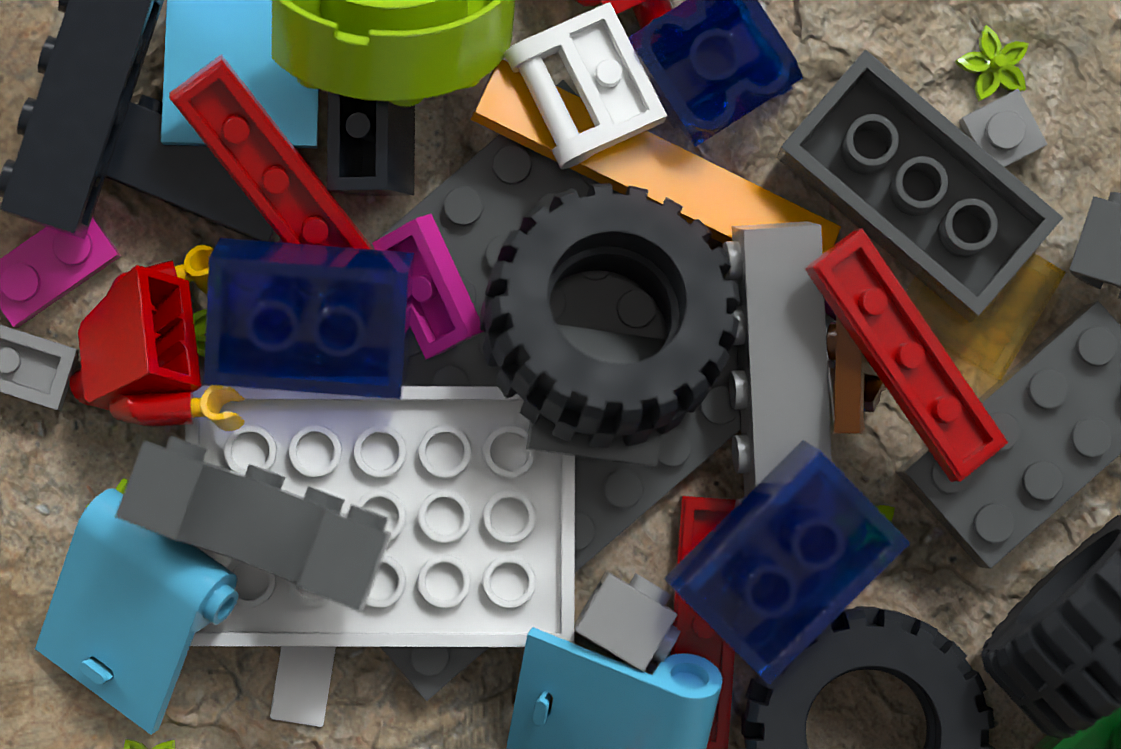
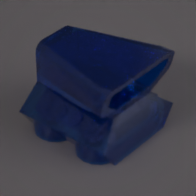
M686 0L628 37L667 114V120L673 128L680 127L695 147L768 100L784 96L794 90V84L803 78L796 58L758 0Z

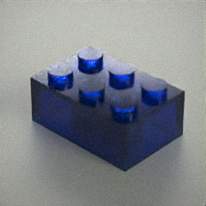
M220 238L209 256L204 384L401 400L408 367L414 253Z
M802 440L664 579L769 685L910 542L819 449Z

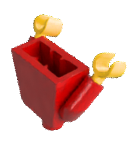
M197 245L187 253L184 264L174 266V262L171 260L148 267L136 265L130 271L124 272L115 278L106 296L81 321L78 329L81 368L71 376L69 385L71 392L79 402L109 410L111 415L121 422L148 427L193 425L195 417H207L224 431H235L244 425L245 420L237 413H220L221 408L227 402L245 400L243 396L229 385L223 383L211 385L205 390L201 398H193V392L201 388L189 282L194 281L197 287L205 294L219 293L230 282L229 277L220 268V266L224 265L225 261L214 248L207 245Z

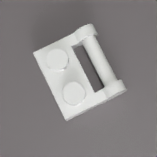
M610 2L526 38L511 46L504 53L512 71L521 73L556 144L552 152L561 169L575 166L597 152L664 123L667 117ZM557 52L595 127L580 134L543 62V59Z

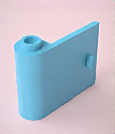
M167 0L161 129L162 145L207 146L169 99V93L222 54L295 148H317L319 89H310L300 85L296 77L285 71L272 59V0Z
M110 488L100 493L88 505L77 523L35 649L152 735L160 728L194 634L210 623L214 625L220 624L234 609L239 597L238 592L235 591L237 576L195 545L171 539L115 517L123 494L114 488Z
M532 627L526 638L506 749H706L722 685L721 673L713 663L705 658L692 654H675L666 657L663 662H660L651 675ZM551 695H552V697H553L552 707H551V709H549L550 699H551Z

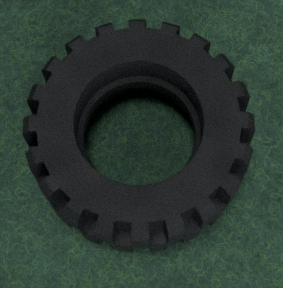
M610 183L591 184L586 197L579 198L576 190L569 189L554 195L549 210L545 206L537 205L523 216L519 230H511L502 244L485 290L486 296L481 308L480 329L487 335L482 349L487 365L491 367L498 366L500 369L495 383L505 398H511L518 394L524 400L519 413L535 425L541 417H544L556 424L552 435L569 442L574 432L589 435L588 445L590 447L608 448L614 436H622L623 442L627 446L646 442L651 432L655 429L663 435L680 425L687 412L694 413L706 398L730 357L728 352L737 338L740 321L733 313L740 303L737 283L732 280L724 281L732 266L724 249L718 247L711 250L707 242L712 232L700 219H695L689 224L679 215L683 206L668 197L665 198L663 205L647 200L648 189L629 185L626 194L620 195L613 194ZM593 270L614 272L634 280L649 292L662 311L667 327V338L664 346L656 355L632 363H610L584 354L562 335L554 322L549 307L550 294L554 286L573 274Z
M1117 515L1107 522L1102 529L1089 536L1069 556L1067 555L1047 576L1029 590L1030 592L1008 612V616L997 625L992 632V636L986 640L982 647L981 655L984 670L1045 735L1060 739L1073 737L1079 730L1084 732L1094 726L1098 720L1104 716L1108 717L1121 707V515Z
M855 606L853 609H838V612L819 614L818 618L805 624L801 622L786 632L788 636L778 646H771L761 660L763 665L756 678H751L745 696L748 700L745 714H742L741 734L744 736L745 749H809L806 738V724L810 708L817 695L834 679L858 670H877L889 673L903 681L914 692L922 706L926 719V741L923 749H995V747L989 744V729L995 728L993 708L986 704L983 692L987 688L980 673L973 670L967 662V654L954 641L947 639L938 632L939 629L920 619L894 610Z

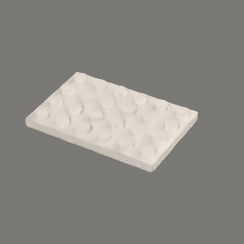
M201 386V388L193 392V398H201L205 390L210 386ZM230 386L243 396L245 400L227 402L221 408L220 413H237L245 420L241 428L235 431H224L207 417H195L193 425H185V441L207 449L204 461L245 475L249 464L286 477L282 486L283 490L304 497L308 486L345 499L341 512L347 514L352 504L389 518L385 530L392 534L363 611H357L300 589L295 583L258 567L198 547L237 576L235 591L238 592L239 597L229 616L218 625L210 623L197 631L190 646L525 647L527 634L532 627L574 643L575 456L526 449L530 421L519 413L524 400L518 394L511 398H505L499 387Z

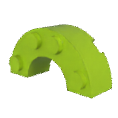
M272 0V59L281 68L296 77L298 83L306 88L322 89L331 93L359 99L390 101L399 106H413L420 103L424 98L474 87L480 82L481 78L499 65L505 57V51L510 48L512 41L515 0Z

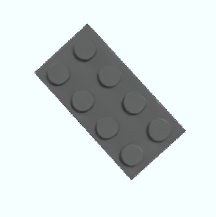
M866 49L783 143L777 156L783 164L859 229H863L866 235L969 323L983 312L1063 219L1058 212Z
M1099 301L1084 305L978 398L1008 441L1007 445L961 482H951L926 445L896 471L899 477L979 567L991 569L1121 454V326Z

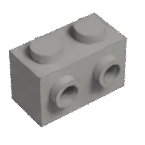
M607 570L574 624L575 631L642 671L645 670L650 660L658 664L663 662L681 632L672 625L677 614L665 606L671 594L636 573L631 582L627 583Z

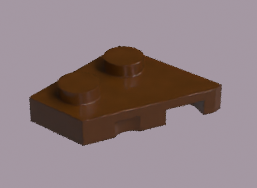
M836 316V322H830L826 339L829 360L835 361L834 433L862 434L865 430L863 412L875 411L880 401L881 393L886 390V387Z

